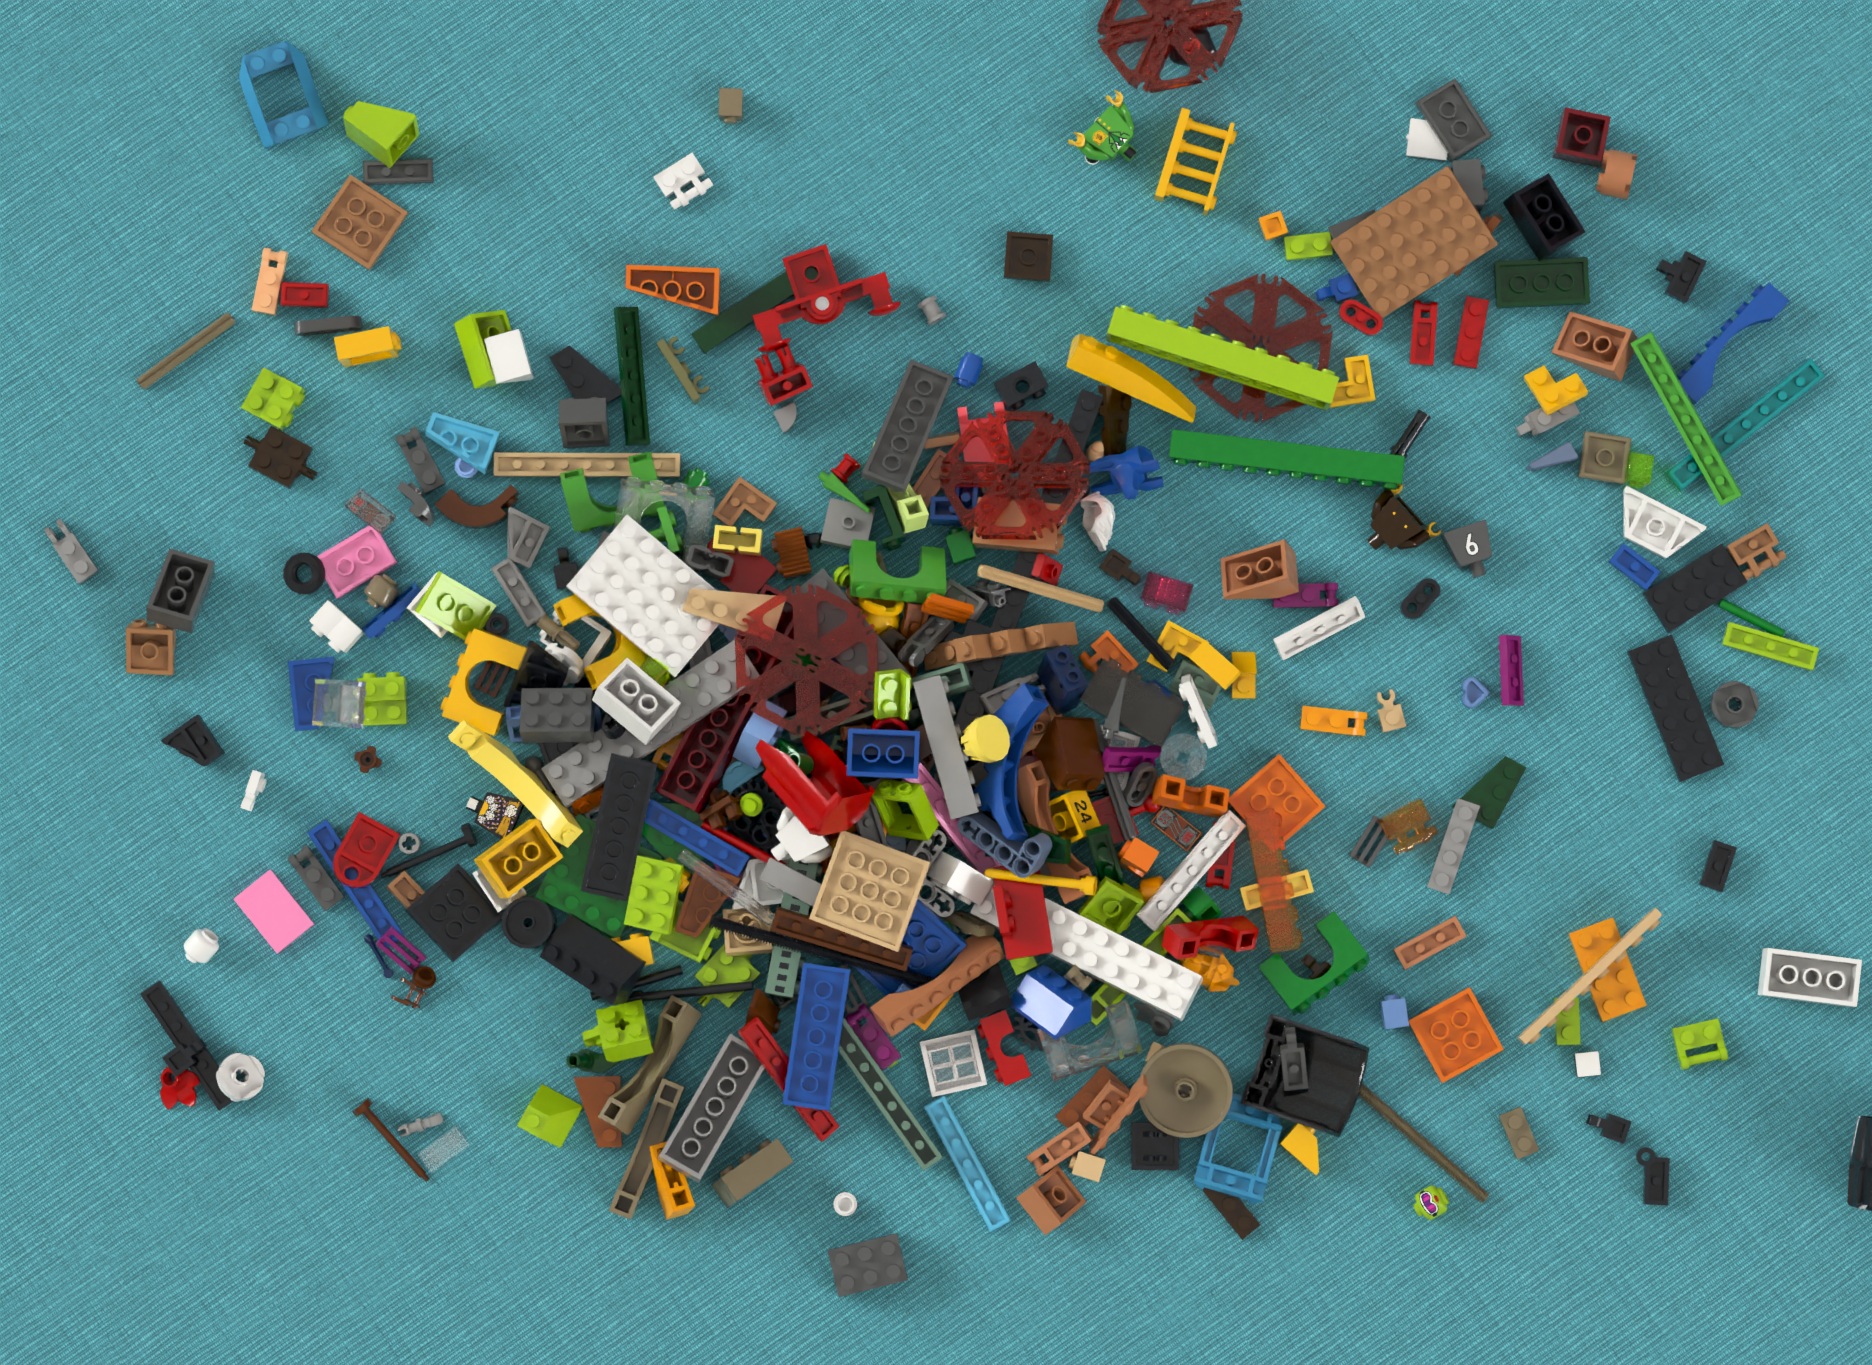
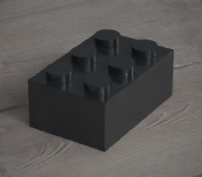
M1549 173L1516 191L1503 202L1539 261L1573 243L1586 232Z

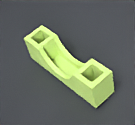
M910 483L905 494L885 487L903 533L925 528L929 513L921 494H915Z

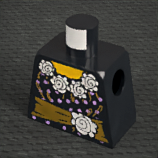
M487 792L484 800L471 796L466 809L477 813L474 823L496 837L503 839L514 831L525 805L519 799Z

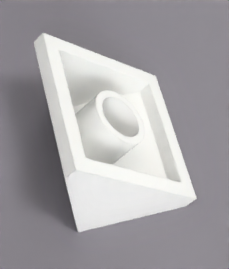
M519 329L484 339L496 384L534 379L523 337Z

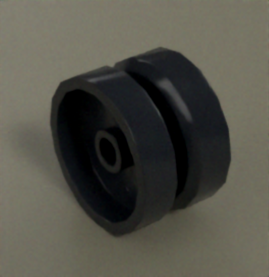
M522 897L514 900L507 906L502 915V928L504 935L512 944L520 948L535 949L544 946L549 936L557 929V917L554 909L548 903L535 897ZM526 919H532V926L528 927V925H525Z

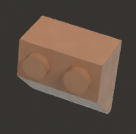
M1058 1165L1016 1197L1044 1235L1062 1224L1086 1203V1200Z

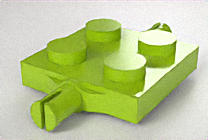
M724 943L698 971L695 977L704 986L746 981H753L754 983L761 973L753 967L749 960L753 954L726 957ZM745 991L703 995L697 1002L705 1008L715 998L730 1008Z

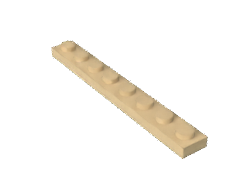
M494 452V477H560V473L583 468L585 477H632L628 457L642 453ZM652 453L658 478H680V453Z
M1654 908L1649 911L1534 1020L1517 1039L1523 1045L1528 1042L1532 1045L1541 1036L1539 1032L1545 1026L1550 1028L1558 1020L1556 1015L1562 1010L1567 1012L1575 1004L1573 1000L1579 994L1585 995L1593 987L1590 983L1595 978L1602 979L1610 971L1607 967L1613 961L1616 964L1627 955L1624 951L1630 945L1634 948L1644 939L1641 935L1647 929L1651 932L1660 924L1658 919L1662 914L1659 910Z

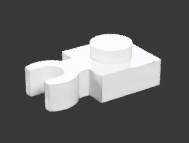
M252 770L245 791L246 794L240 808L252 812L256 796H258L259 792H263L267 780L264 779V773Z

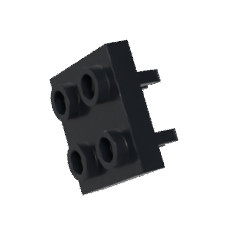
M1131 1122V1170H1179V1137L1162 1132L1151 1122Z

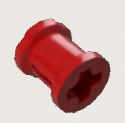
M845 453L843 455L844 459L836 468H832L830 471L843 483L847 484L850 475L856 469H860L861 465Z

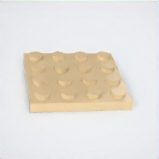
M842 831L840 832L809 919L899 952L931 862L854 833Z

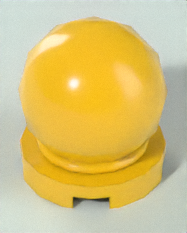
M858 597V611L877 634H880L890 626L897 630L899 629V614L903 611L904 601Z

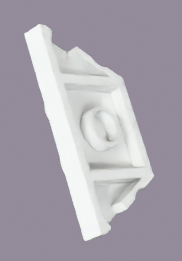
M1628 486L1623 490V538L1664 559L1695 538L1707 527Z
M790 855L781 859V861L787 863V866H789ZM759 859L747 861L732 905L733 910L782 903L784 891L759 879L767 863Z

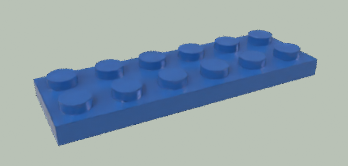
M803 963L782 1104L830 1111L850 969Z

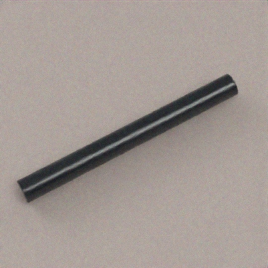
M681 966L639 977L633 989L682 975ZM592 991L590 992L592 1001L601 999L597 994Z

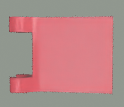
M1003 401L994 403L995 417L968 420L967 407L957 408L966 470L1012 464Z

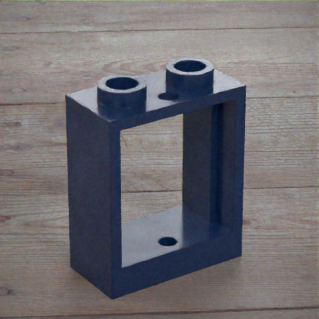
M1067 645L1045 653L1037 671L1039 676L1037 682L1039 685L1045 686L1046 692L1044 694L1057 716L1077 708L1088 682Z

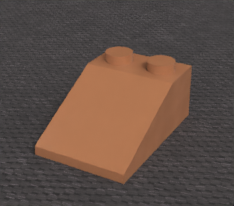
M1570 311L1554 345L1552 354L1598 375L1621 381L1634 353L1630 343L1638 338L1632 329Z
M1285 539L1220 559L1223 598L1225 600L1280 598L1299 592L1296 553Z

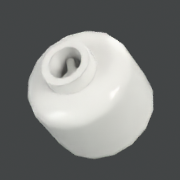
M207 928L203 930L196 929L184 943L185 956L192 963H207L219 949L218 937Z

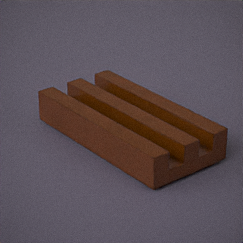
M488 660L474 687L496 698L511 667H505L494 690L491 691L489 689L502 664L497 662L485 687H483L482 684L494 661Z

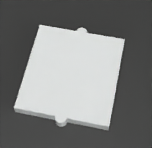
M1411 118L1409 134L1406 136L1408 140L1406 156L1446 161L1447 152L1427 120Z

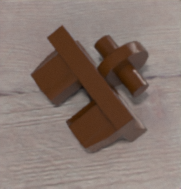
M714 788L710 791V799L707 801L710 807L699 813L701 820H708L712 830H720L727 826L724 814H727L729 820H735L743 816L740 807V800L743 795L733 797L729 795L727 790L722 791L719 788Z

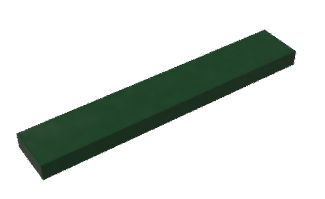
M808 267L805 270V277L809 280H814L818 277V273L814 267ZM785 271L692 333L693 338L703 353L706 354L754 322L753 315L771 310L793 296L794 293L787 272Z
M638 307L614 308L625 442L626 446L650 445Z

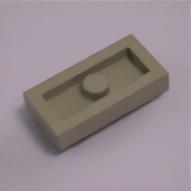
M1521 1107L1498 1115L1517 1160L1539 1151Z

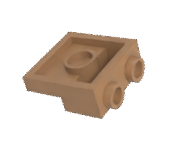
M144 619L133 620V623H129L126 627V673L173 675L175 673L174 650L176 649V629L157 623L147 624V621Z

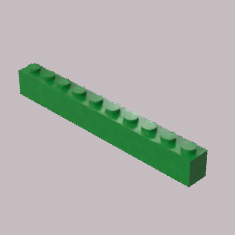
M1172 429L1169 460L1173 461V464L1187 466V462L1197 463L1196 467L1210 468V465L1220 466L1219 469L1224 471H1233L1234 468L1243 469L1244 473L1256 474L1258 470L1266 471L1268 476H1280V473L1289 474V478L1303 479V476L1313 477L1312 480L1326 482V479H1336V483L1345 485L1350 484V481L1359 482V486L1373 487V484L1382 485L1383 489L1396 490V487H1401L1405 456L1174 429Z

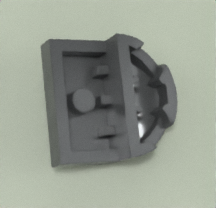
M402 481L397 489L414 503L409 511L430 528L434 523L435 516L431 506L422 497L424 493L412 482L407 485Z

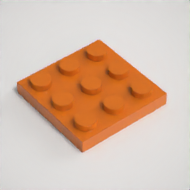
M1280 754L1234 792L1228 800L1232 808L1272 853L1326 807Z
M1470 987L1408 1020L1414 1035L1441 1083L1504 1050Z

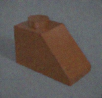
M756 988L745 1025L754 1017H758L772 1036V1033H778L781 1020L777 1019L780 1010L760 989Z

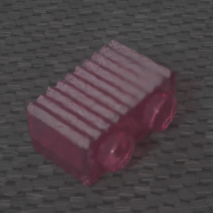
M1148 572L1140 600L1144 601V606L1157 609L1158 606L1167 608V613L1179 616L1180 612H1186L1193 584Z

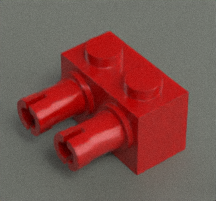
M789 344L775 350L783 367L780 372H774L768 354L754 359L762 377L758 381L759 387L766 403L770 406L813 387L805 366L795 362Z

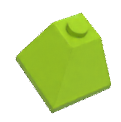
M542 1084L527 1106L517 1126L561 1148L583 1106Z

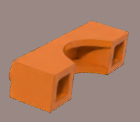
M1135 837L1132 841H1126L1117 857L1121 868L1142 879L1144 874L1150 869L1159 851Z

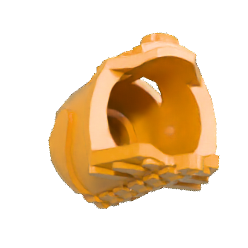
M1201 946L1198 948L1197 957L1179 960V965L1202 976L1203 981L1201 985L1205 986V990L1209 992L1226 991L1230 985L1238 986L1240 983L1233 977L1234 968L1224 956L1225 953L1221 952L1219 954L1209 950L1207 947Z

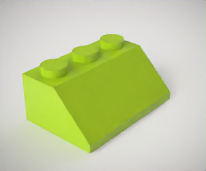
M498 310L469 314L455 322L454 326L474 389L499 385L495 381L484 339L512 331L506 311Z

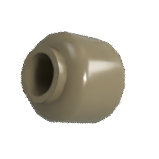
M385 574L374 576L364 590L365 594L369 597L366 601L376 609L379 606L389 608L399 595L397 588L399 584Z

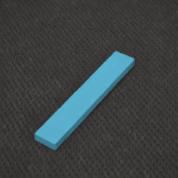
M945 1096L923 1106L990 1232L1010 1222L1011 1219Z

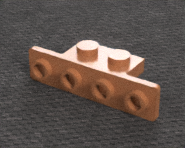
M1142 1074L1130 1090L1109 1080L1084 1111L1083 1118L1099 1127V1130L1092 1137L1093 1140L1089 1142L1090 1154L1095 1155L1098 1150H1102L1105 1147L1108 1137L1112 1132H1117L1123 1118L1129 1116L1138 1099H1142L1146 1095L1148 1084L1145 1075Z

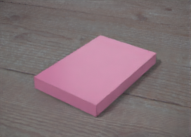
M371 525L317 556L324 565L325 579L337 599L373 579L374 576L398 564L380 532Z
M271 869L234 898V901L277 954L315 925Z

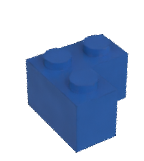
M955 474L954 497L931 496L930 521L932 525L974 526L978 497H980V478L978 474Z

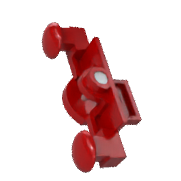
M826 244L782 258L796 300L753 315L757 331L761 333L765 345L758 348V351L773 353L776 349H781L790 343L791 338L782 340L778 328L779 325L800 318L812 324H828L840 316L846 303L871 295L875 309L869 311L868 314L875 317L894 312L901 305V301L892 302L888 290L890 285L885 272L840 285ZM808 267H814L818 270V277L816 279L809 280L805 277V270Z

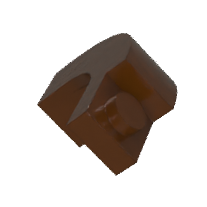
M510 485L491 503L484 506H472L465 503L450 489L434 505L457 525L472 529H483L504 521L507 518V514L503 509L505 507H512L518 501L517 496L520 494Z

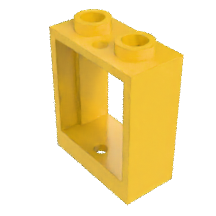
M389 326L334 337L338 360L344 367L399 357L398 350L402 349L400 337Z

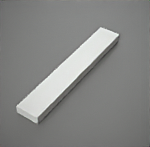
M1227 810L1136 915L1151 930L1156 931L1246 825L1232 811Z

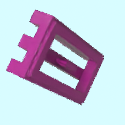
M393 926L376 942V945L410 975L414 972L413 969L415 967L418 968L420 962L427 958L424 953ZM393 934L418 957L414 959L392 940L390 936ZM386 941L387 943H389L411 964L408 965L405 961H403L397 954H395L389 947H387L384 944V942Z

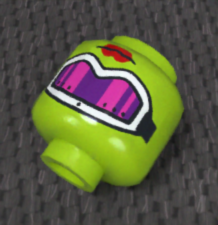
M1430 1185L1415 1194L1416 1203L1413 1204V1207L1419 1217L1424 1215L1426 1219L1433 1220L1447 1211V1204L1450 1202L1441 1187L1437 1188L1435 1185Z

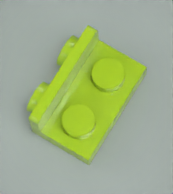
M902 669L875 672L874 717L876 719L900 717L904 721L909 720V712L912 710L910 690H912L913 683L910 675Z

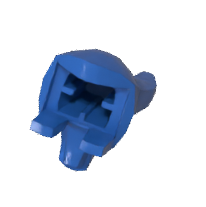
M1138 445L1123 454L1099 458L1085 466L1086 473L1110 472L1111 479L1092 486V494L1097 491L1100 492V495L1122 492L1126 499H1135L1139 494L1138 490L1150 491L1164 487L1162 476L1147 479L1146 473L1159 470L1160 466L1158 459H1154L1151 450L1144 446Z

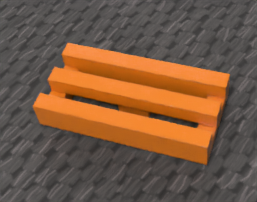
M931 593L922 604L921 611L965 624L966 619L970 618V614L974 613V605Z

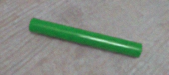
M1723 598L1718 607L1773 635L1782 637L1785 633L1784 629Z

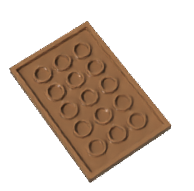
M1446 166L1330 241L1373 311L1382 318L1498 245V242L1449 166Z

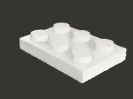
M1186 674L1181 677L1179 692L1183 701L1188 700L1190 704L1188 706V713L1192 722L1198 723L1197 734L1201 743H1206L1209 749L1217 746V735L1191 674Z

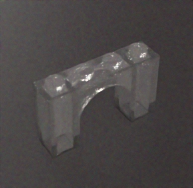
M637 477L621 478L613 530L626 515H629L640 525L642 514L648 506L658 501H672L678 504L686 513L682 536L683 547L702 545L707 548L715 504L714 490L707 486L688 487L684 483L670 485L664 484L660 480L647 482L641 481Z
M1127 1000L1105 1007L1109 1028L1101 1039L1088 1045H1072L1066 1041L1064 1035L1055 1040L1042 1029H1037L1053 1082L1143 1052Z

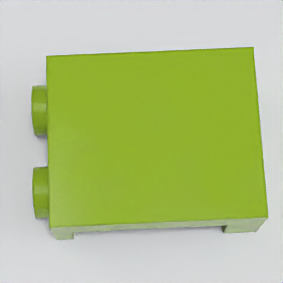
M677 899L671 934L667 935L652 931L649 938L699 963H702L703 960L707 961L713 950L710 945L713 939L718 940L722 931H720V928L719 930L718 928L715 929V927L712 929V926L709 928V923L697 938L674 931L684 903Z

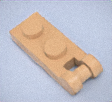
M264 247L252 305L253 312L276 316L281 284L288 258L287 251L280 250V252H274L271 248ZM271 260L278 261L277 268L269 267Z

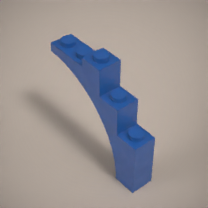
M1023 683L994 714L1007 727L1010 736L1008 754L1003 759L995 762H983L984 769L989 775L973 790V794L978 793L981 807L978 808L984 812H992V817L1000 825L1003 836L1008 840L1022 843L1026 840L1028 834L1021 820L1018 807V767L1027 737L1036 720L1049 705L1039 687Z

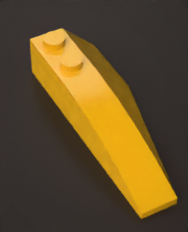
M1080 333L1072 339L1066 367L1193 423L1196 406L1161 375L1115 347L1105 345L1093 337Z

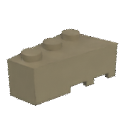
M778 1138L773 1142L767 1139L757 1146L760 1151L754 1155L751 1152L747 1153L739 1159L740 1165L735 1168L730 1165L720 1172L722 1177L714 1182L712 1187L727 1208L794 1162Z

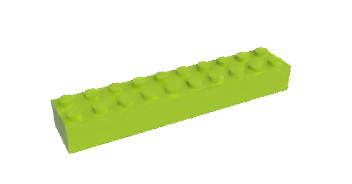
M1121 305L1120 308L1115 306L1105 341L1326 411L1332 403L1339 377L1335 376V372L1322 369V371L1312 369L1313 365L1306 362L1296 364L1290 362L1291 359L1283 355L1274 357L1268 355V351L1261 348L1252 350L1246 348V344L1233 340L1230 343L1223 341V337L1217 334L1210 333V336L1201 334L1200 329L1188 326L1185 329L1179 327V323L1173 320L1166 319L1163 322L1157 320V316L1151 313L1143 312V315L1135 313L1134 309L1129 306Z

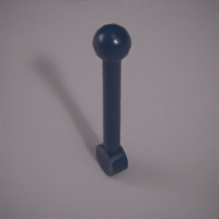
M370 934L366 935L364 941L373 950L384 970V976L391 978L393 971L388 969L373 942V936Z

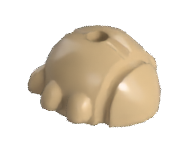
M1095 441L1087 448L1086 458L1089 463L1104 457L1102 441Z

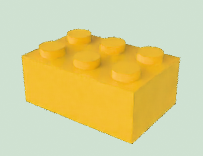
M529 819L475 858L474 861L499 898H509L562 859L563 856L539 820Z

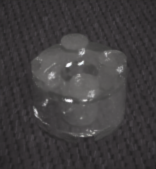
M1177 734L1170 737L1163 744L1158 758L1159 766L1165 775L1186 779L1185 782L1195 779L1203 771L1206 765L1207 753L1204 745L1196 737L1188 734ZM1179 752H1182L1183 755H1188L1189 758L1186 760V764H1183L1182 761H1177Z

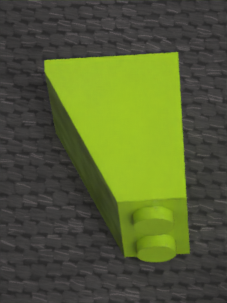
M357 101L354 106H349L343 115L347 137L389 168L394 165L419 136L417 118L413 113Z

